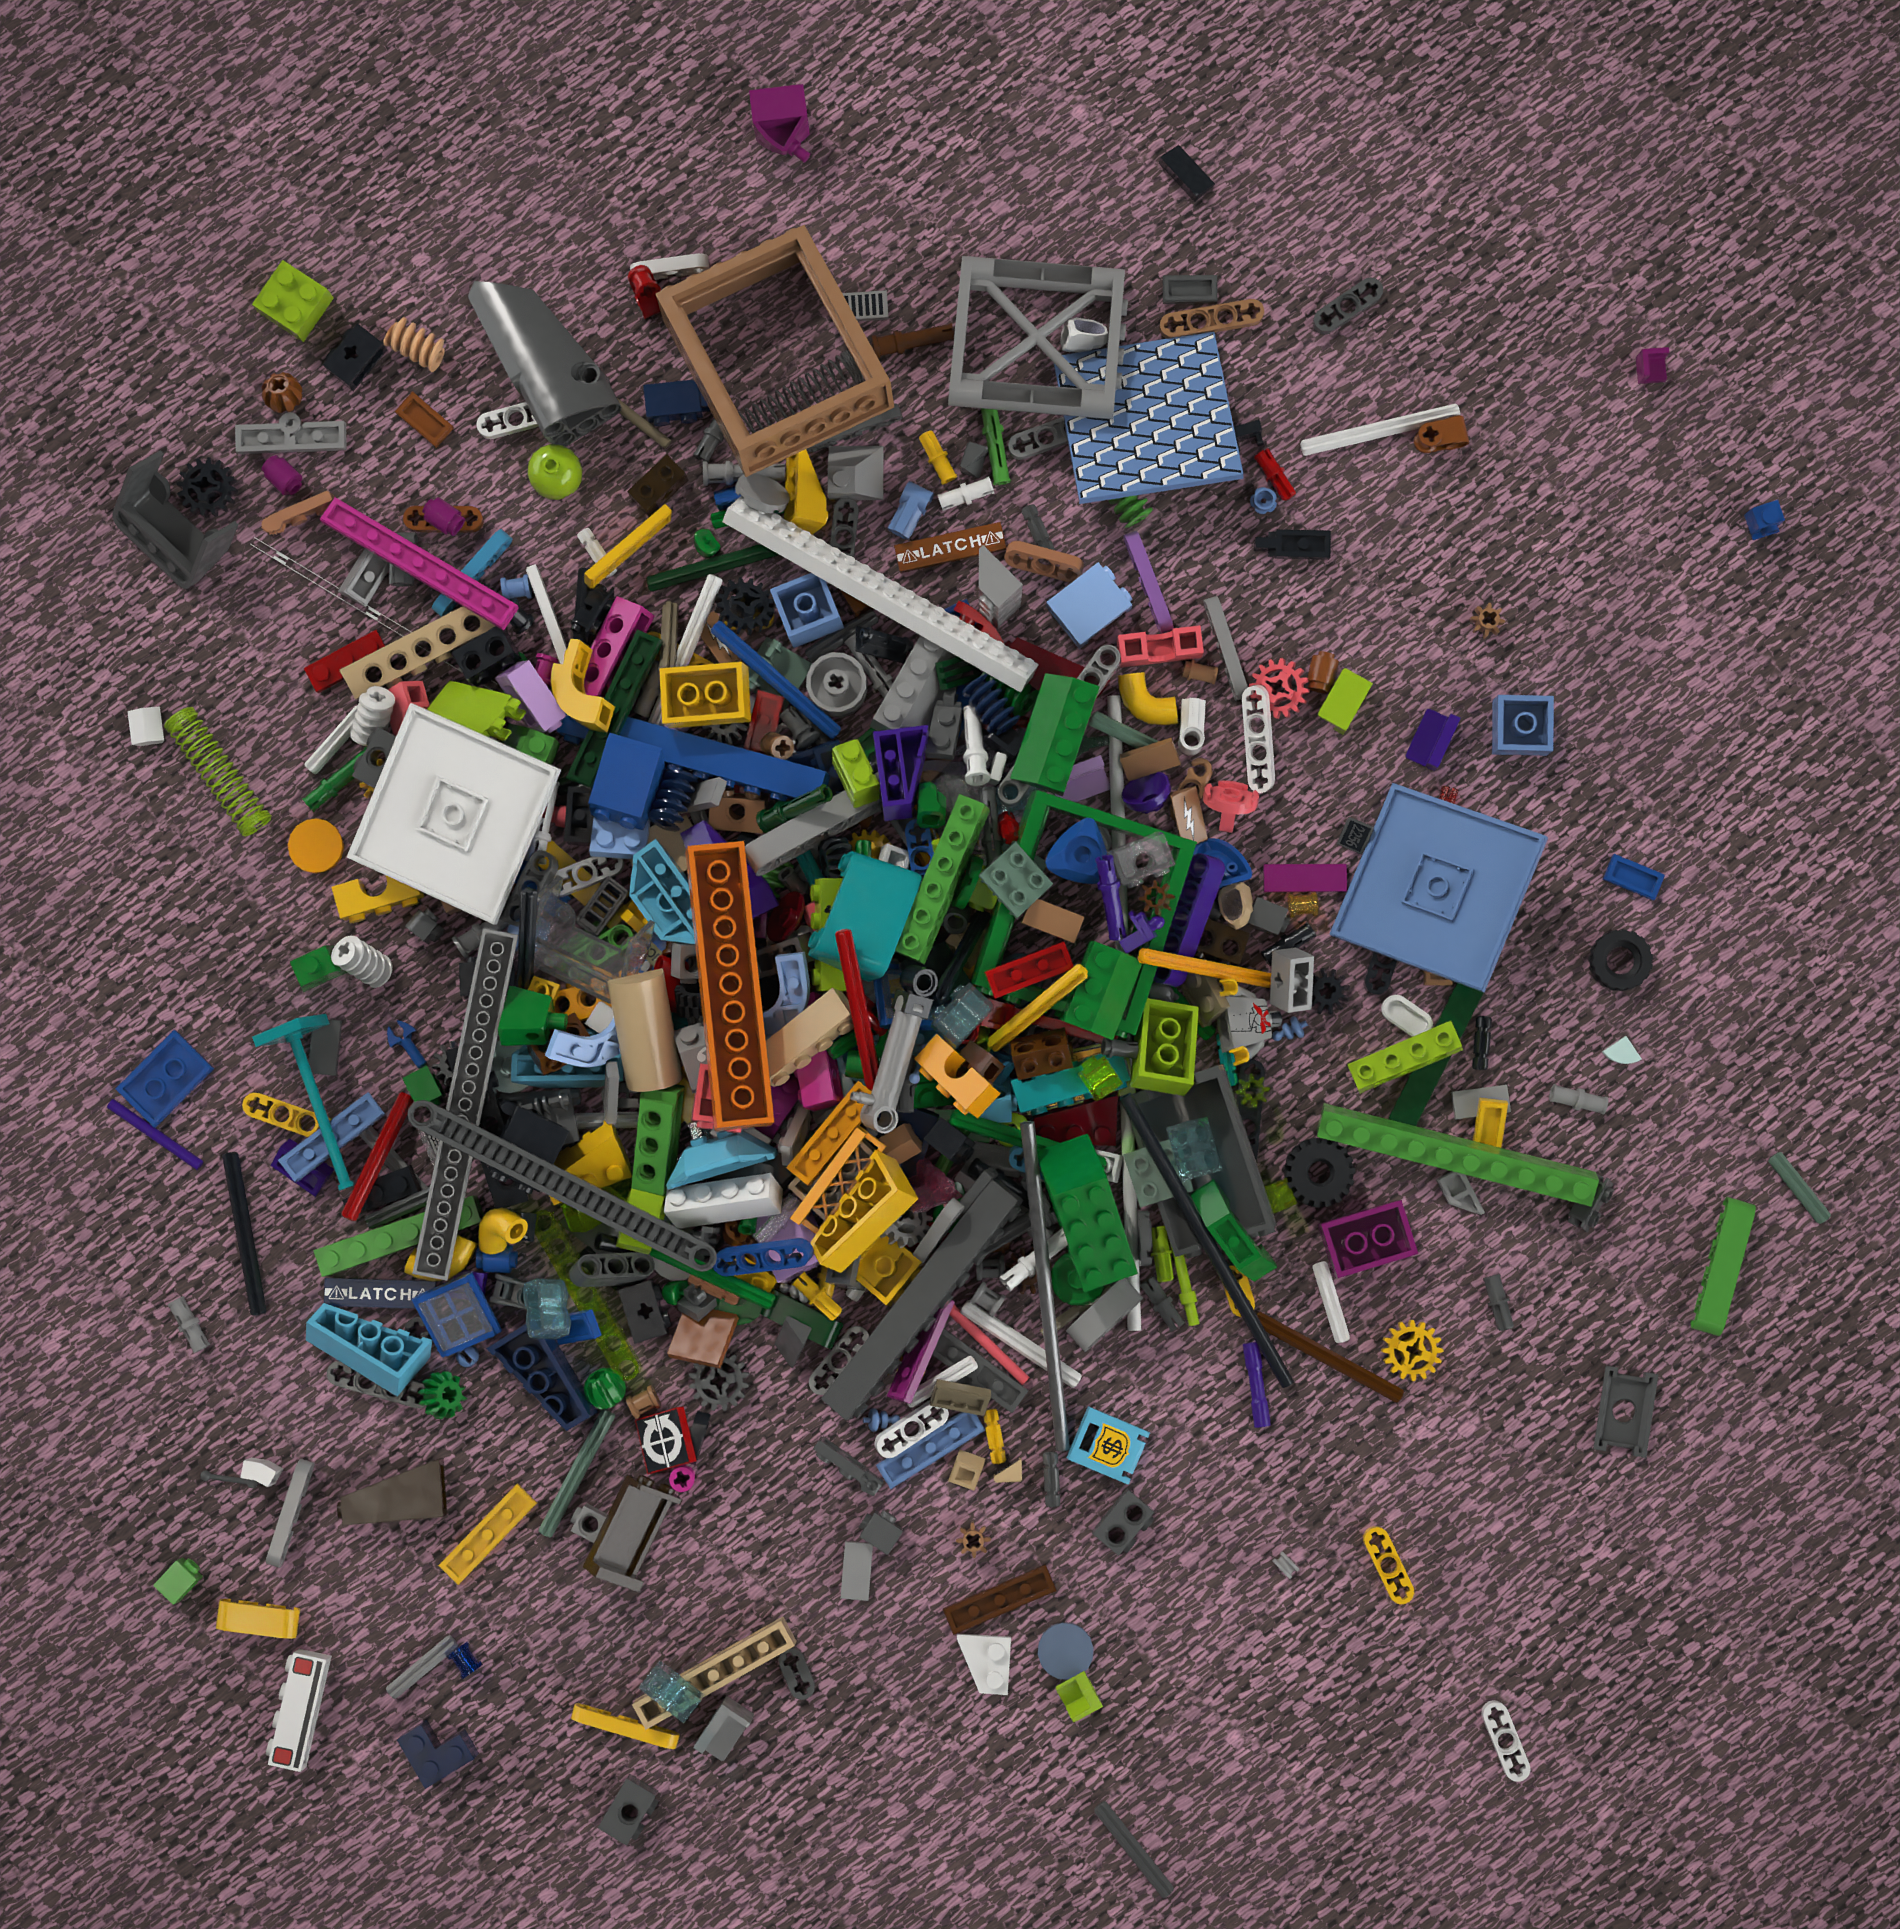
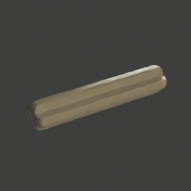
M667 601L662 608L661 640L663 645L660 649L659 668L676 667L679 606L671 601Z

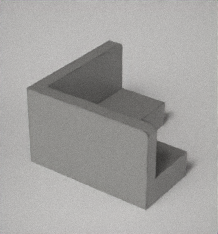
M726 1695L693 1748L702 1754L706 1750L720 1761H724L745 1728H748L754 1713Z

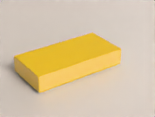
M1479 1098L1473 1141L1502 1147L1508 1102L1506 1100Z

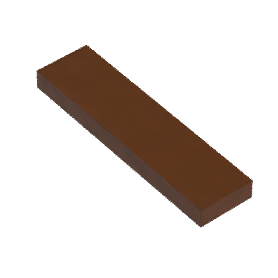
M1044 1564L943 1608L951 1631L955 1635L1057 1590L1047 1566Z

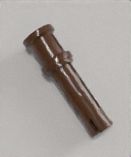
M952 323L907 333H901V331L896 330L890 335L880 337L871 335V342L876 356L880 359L883 355L893 353L902 355L906 349L954 341V330L952 331Z

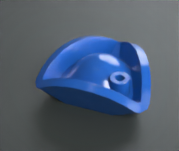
M1084 818L1060 836L1046 858L1045 863L1049 871L1074 882L1097 884L1099 882L1095 859L1100 857L1102 860L1101 856L1107 855V851L1095 820Z
M1208 838V840L1196 845L1193 856L1202 853L1223 861L1225 872L1219 889L1252 878L1253 872L1247 860L1228 842L1221 839Z

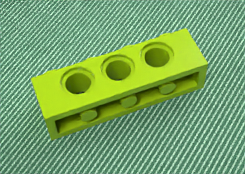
M1449 1021L1347 1065L1361 1094L1463 1051V1047L1452 1022Z

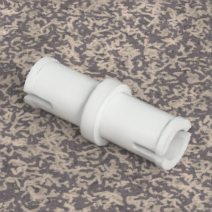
M986 477L968 485L965 483L960 484L961 487L938 494L942 510L946 511L964 503L967 505L972 504V500L994 494V489L990 478Z

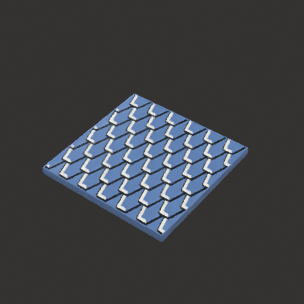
M1214 331L1119 346V348H1124L1123 365H1117V372L1122 373L1121 390L1116 389L1113 419L1063 415L1079 504L1243 479V470ZM1107 348L1062 355L1087 383L1104 385ZM1054 364L1058 387L1077 388Z

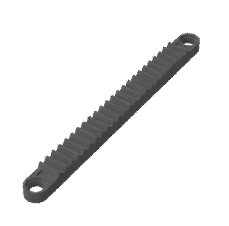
M417 1100L409 1107L408 1120L415 1128L697 1271H708L715 1265L717 1255L711 1245L430 1101ZM425 1106L430 1110L431 1116L428 1121L421 1123L415 1120L414 1111L417 1107ZM706 1249L709 1251L710 1259L706 1264L700 1265L695 1262L694 1255L697 1250Z

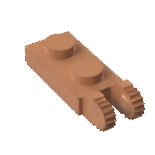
M325 491L269 515L268 518L265 517L261 521V528L270 535L282 533L289 523L292 526H297L306 522V516L313 513H316L317 516L323 515L335 496L329 491Z

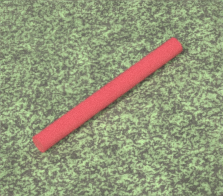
M954 1304L949 1315L1023 1385L1030 1377L970 1319L962 1315L961 1310Z

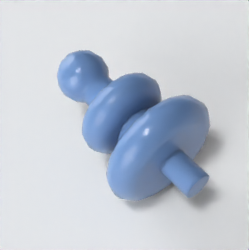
M1292 1016L1290 1019L1292 1025L1289 1026L1288 1023H1284L1282 1025L1283 1030L1273 1032L1272 1038L1274 1041H1280L1282 1037L1286 1036L1287 1039L1291 1040L1294 1037L1293 1033H1296L1299 1038H1303V1027L1308 1026L1307 1022L1303 1021L1300 1023L1297 1017Z
M875 1408L870 1409L868 1417H863V1423H868L869 1429L872 1432H876L879 1425L882 1429H886L888 1423L894 1424L900 1420L898 1415L888 1416L886 1411H881L878 1414Z

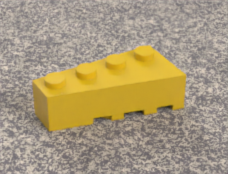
M874 1150L870 1156L872 1161L866 1170L861 1169L856 1176L857 1183L850 1193H844L839 1200L840 1205L834 1216H828L810 1242L820 1265L840 1273L919 1199L897 1160L877 1150Z

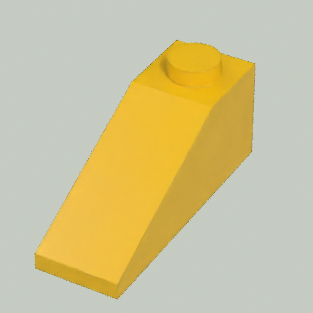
M805 449L786 458L785 489L789 493L790 501L784 510V519L813 535L827 523L828 511L826 510L825 494Z

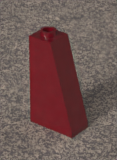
M1018 637L1013 643L1008 640L1004 644L1039 664L1028 683L1032 685V691H1040L1045 673L1077 679L1085 668ZM1089 675L1083 680L1097 686L1099 685V681L1095 676ZM1109 679V681L1106 683V685L1103 687V689L1101 690V692L1098 694V696L1096 697V699H1097V698L1103 693V691L1109 686V684H1110V679Z

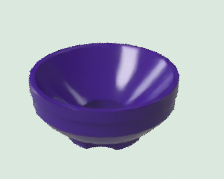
M1161 772L1132 780L1124 787L1122 799L1130 810L1144 814L1156 812L1164 806L1165 801L1169 797L1171 792L1170 781L1167 775Z

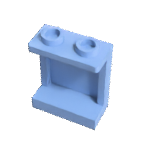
M1099 562L1046 602V608L1079 650L1093 636L1132 608L1130 601L1133 599L1124 587L1119 589L1113 581L1116 578L1107 566L1102 567Z

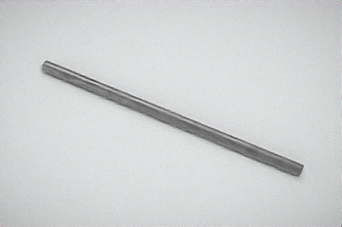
M1025 1121L1020 1123L1055 1445L1057 1451H1067L1070 1449L1035 1124L1034 1121Z

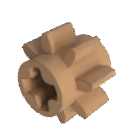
M1488 603L1484 610L1477 606L1474 610L1478 616H1472L1469 619L1476 626L1472 632H1482L1483 639H1486L1489 632L1498 635L1500 631L1496 626L1505 623V620L1500 619L1499 616L1502 609H1493L1491 603ZM1489 616L1492 618L1491 623L1483 624L1482 620Z
M971 1521L970 1529L966 1530L964 1527H960V1531L964 1535L963 1538H957L956 1543H963L962 1554L968 1550L972 1552V1556L975 1558L977 1551L987 1552L983 1544L984 1542L991 1541V1537L983 1536V1532L986 1529L985 1525L977 1529L975 1528L974 1521ZM978 1534L980 1544L977 1546L973 1543L969 1546L967 1535L975 1536Z

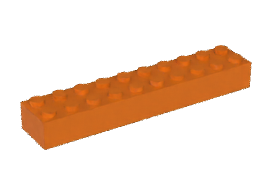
M744 841L687 846L685 854L714 1130L770 1126L774 1123Z

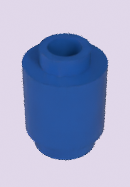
M507 1245L506 1249L498 1254H485L481 1252L479 1247L477 1248V1269H483V1272L511 1273L512 1268H517L518 1252L513 1251L512 1245Z

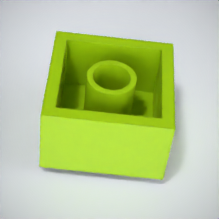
M282 260L252 305L259 314L304 342L334 298L327 288Z

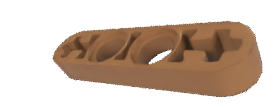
M1247 299L1172 312L1162 317L1159 331L1164 338L1168 339L1255 326L1262 321L1264 307L1256 299ZM1249 306H1253L1254 310L1259 311L1254 319H1251V316L1246 314L1241 315V321L1237 322L1238 313L1236 308H1240L1239 313L1247 312ZM1221 311H1228L1232 314L1233 320L1228 324H1222L1218 321L1217 315ZM1193 316H1202L1206 321V325L1201 329L1194 328L1191 325V318ZM1182 317H1186L1188 331L1183 330V325L1176 327L1175 332L1172 333L1169 328L1164 326H1167L1169 320H1173L1174 324H1181L1183 322Z

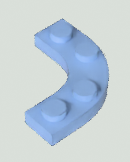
M805 952L779 954L775 957L780 990L775 1005L768 1010L762 1011L766 1040L807 1008L810 996V979Z
M614 1017L606 1029L590 1037L577 1036L554 1029L545 1056L549 1059L579 1067H595L606 1064V1061L620 1054Z

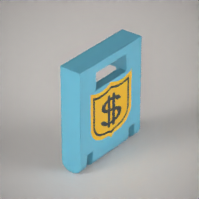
M1088 1406L1066 1458L1129 1485L1131 1479L1122 1475L1123 1471L1131 1474L1134 1473L1146 1444L1137 1439L1140 1434L1148 1438L1150 1432ZM1089 1423L1099 1426L1089 1452L1079 1447Z

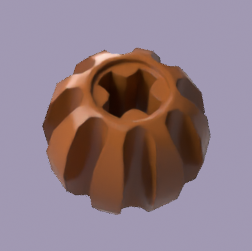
M285 372L281 374L273 373L268 380L263 382L261 387L262 399L265 405L274 412H291L295 406L300 405L302 386L291 374Z

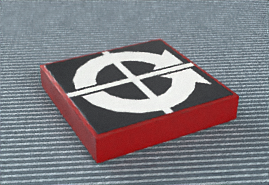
M684 1406L635 1420L647 1474L696 1462Z

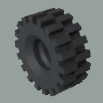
M1323 1138L1307 1139L1292 1148L1290 1154L1287 1155L1286 1163L1283 1166L1284 1183H1286L1289 1193L1297 1201L1311 1207H1328L1340 1202L1344 1196L1348 1195L1349 1189L1355 1181L1353 1179L1355 1168H1353L1352 1164L1354 1161L1348 1155V1150L1344 1146H1340L1338 1142ZM1317 1161L1324 1162L1330 1169L1328 1180L1321 1184L1313 1182L1308 1174L1309 1167Z

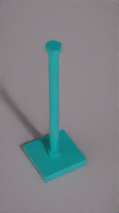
M327 1014L299 1017L252 1036L255 1047L285 1042L287 1044L290 1043L340 1184L337 1185L339 1191L355 1186L354 1180L349 1178L301 1039H303L302 1035L330 1023Z

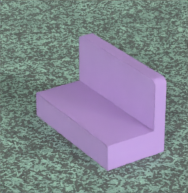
M1101 755L1073 765L1063 797L1056 794L1055 796L1079 802L1110 790V783L1104 770L1105 765Z

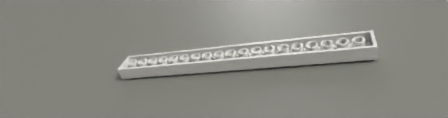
M742 495L728 507L722 521L723 523L1015 690L1022 692L1032 679L1039 664L1035 663L1031 658L1021 655L1017 650L1007 647L1001 641L993 639L987 633L979 631L973 625L965 623L957 616L951 615L943 608L937 607L930 603L929 600L888 579L882 573H878L868 565L860 563L854 557L846 555L838 548L832 547L824 540L811 535L810 532L802 530L794 523L781 518L780 515L760 512L747 506L742 501L744 498Z

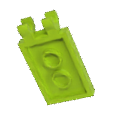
M450 680L427 708L431 712L487 737H495L502 741H505L511 734V730L503 728L506 723L504 718L510 717L521 721L527 713L526 710L518 708L521 701L513 698L512 695Z

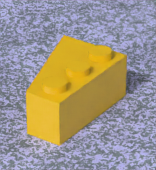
M605 1120L603 1121L604 1124L592 1133L588 1131L582 1136L583 1139L571 1148L567 1146L560 1151L554 1162V1165L600 1189L632 1177L629 1158L614 1124H607ZM549 1196L553 1205L562 1203L561 1201Z

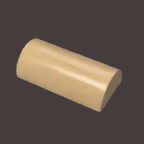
M660 968L608 980L626 1087L631 1091L647 1092L664 1089L679 1083L683 1077L678 1049L674 1039V1027L663 969Z

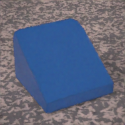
M735 486L714 491L715 503L720 511L728 509L741 496V494L739 496L736 494Z

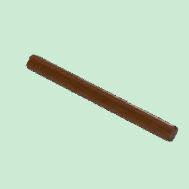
M1262 1312L1257 1313L1267 1333L1396 1403L1402 1399L1404 1390L1270 1316Z

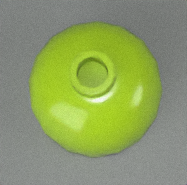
M549 444L542 446L533 453L528 462V478L531 486L539 495L547 499L560 500L571 493L573 494L582 481L583 469L579 458L572 450L562 445Z

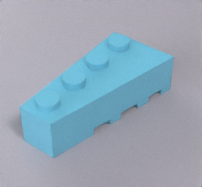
M325 1303L306 1322V1341L397 1397L429 1360L432 1347L431 1339L425 1337L419 1339L410 1336V1332L398 1329V1331L382 1326L383 1323L375 1320L369 1322L360 1319L357 1314Z

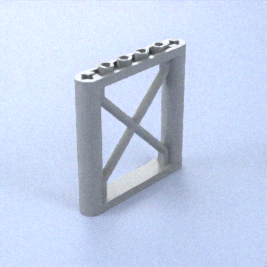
M962 256L948 406L1113 419L1116 389L1121 390L1122 373L1117 372V365H1123L1124 348H1119V340H1125L1126 324L1121 323V316H1127L1128 299H1123L1125 269ZM998 287L1080 293L1084 295L1041 328L1037 329ZM971 290L987 291L1029 336L980 374L963 373ZM1093 301L1111 302L1104 385L1087 383L1046 339L1048 335ZM1037 345L1077 388L989 380Z

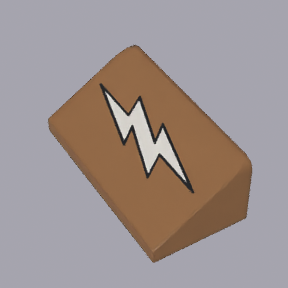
M713 611L709 614L700 637L718 663L737 662L740 658L711 633V628L719 619V615Z
M1196 786L1170 792L1169 795L1178 835L1196 841L1197 844L1208 840Z

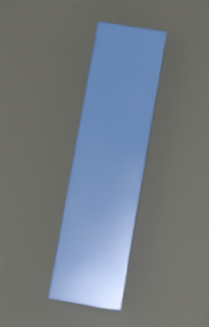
M369 1092L330 1120L339 1149L343 1148L386 1115ZM318 1129L278 1160L294 1182H298L330 1158L321 1130Z
M960 1412L897 1456L886 1458L876 1464L889 1488L892 1489L986 1429L977 1415Z

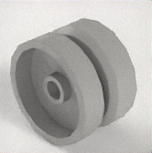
M831 652L820 656L811 665L807 673L806 688L809 697L829 717L843 718L854 714L863 705L867 696L868 683L863 667L854 657L845 653ZM839 682L842 688L837 689L835 686H832L834 683Z

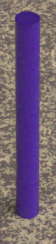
M112 1099L107 1105V1108L194 1169L198 1170L204 1161L116 1100Z

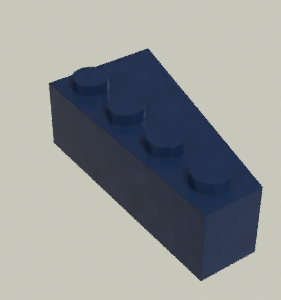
M542 1316L531 1320L486 1348L504 1364V1368L510 1374H514L530 1394L532 1393L542 1403L543 1408L566 1431L598 1413L597 1409L587 1401L584 1387Z

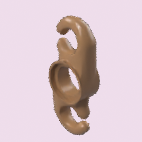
M1196 758L1191 762L1192 766L1203 765L1206 770L1204 775L1198 776L1193 768H1189L1187 776L1178 788V790H1182L1187 783H1195L1199 788V800L1202 798L1204 788L1212 776L1211 763L1204 758ZM1171 804V805H1170V815H1171V818L1175 821V817H1174V813H1173V808H1172V804Z

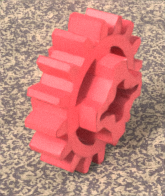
M1280 658L1278 665L1272 659L1269 660V667L1267 668L1259 665L1260 675L1252 674L1257 679L1256 683L1249 684V687L1253 685H1263L1266 687L1270 699V712L1273 711V717L1279 719L1281 712H1283L1285 717H1290L1289 710L1291 709L1298 713L1300 711L1297 706L1298 703L1306 704L1307 702L1302 698L1303 694L1310 693V690L1303 686L1309 682V679L1300 677L1304 670L1302 668L1294 670L1296 663L1293 661L1286 666L1285 659ZM1282 670L1278 676L1267 677L1272 672ZM1292 677L1296 680L1297 692L1292 688ZM1269 684H1282V687L1285 688V690L1288 691L1289 694H1286L1284 692L1277 693L1274 687ZM1256 690L1254 694L1250 695L1251 699L1262 700V696L1257 695ZM1292 700L1287 705L1276 707L1281 701Z

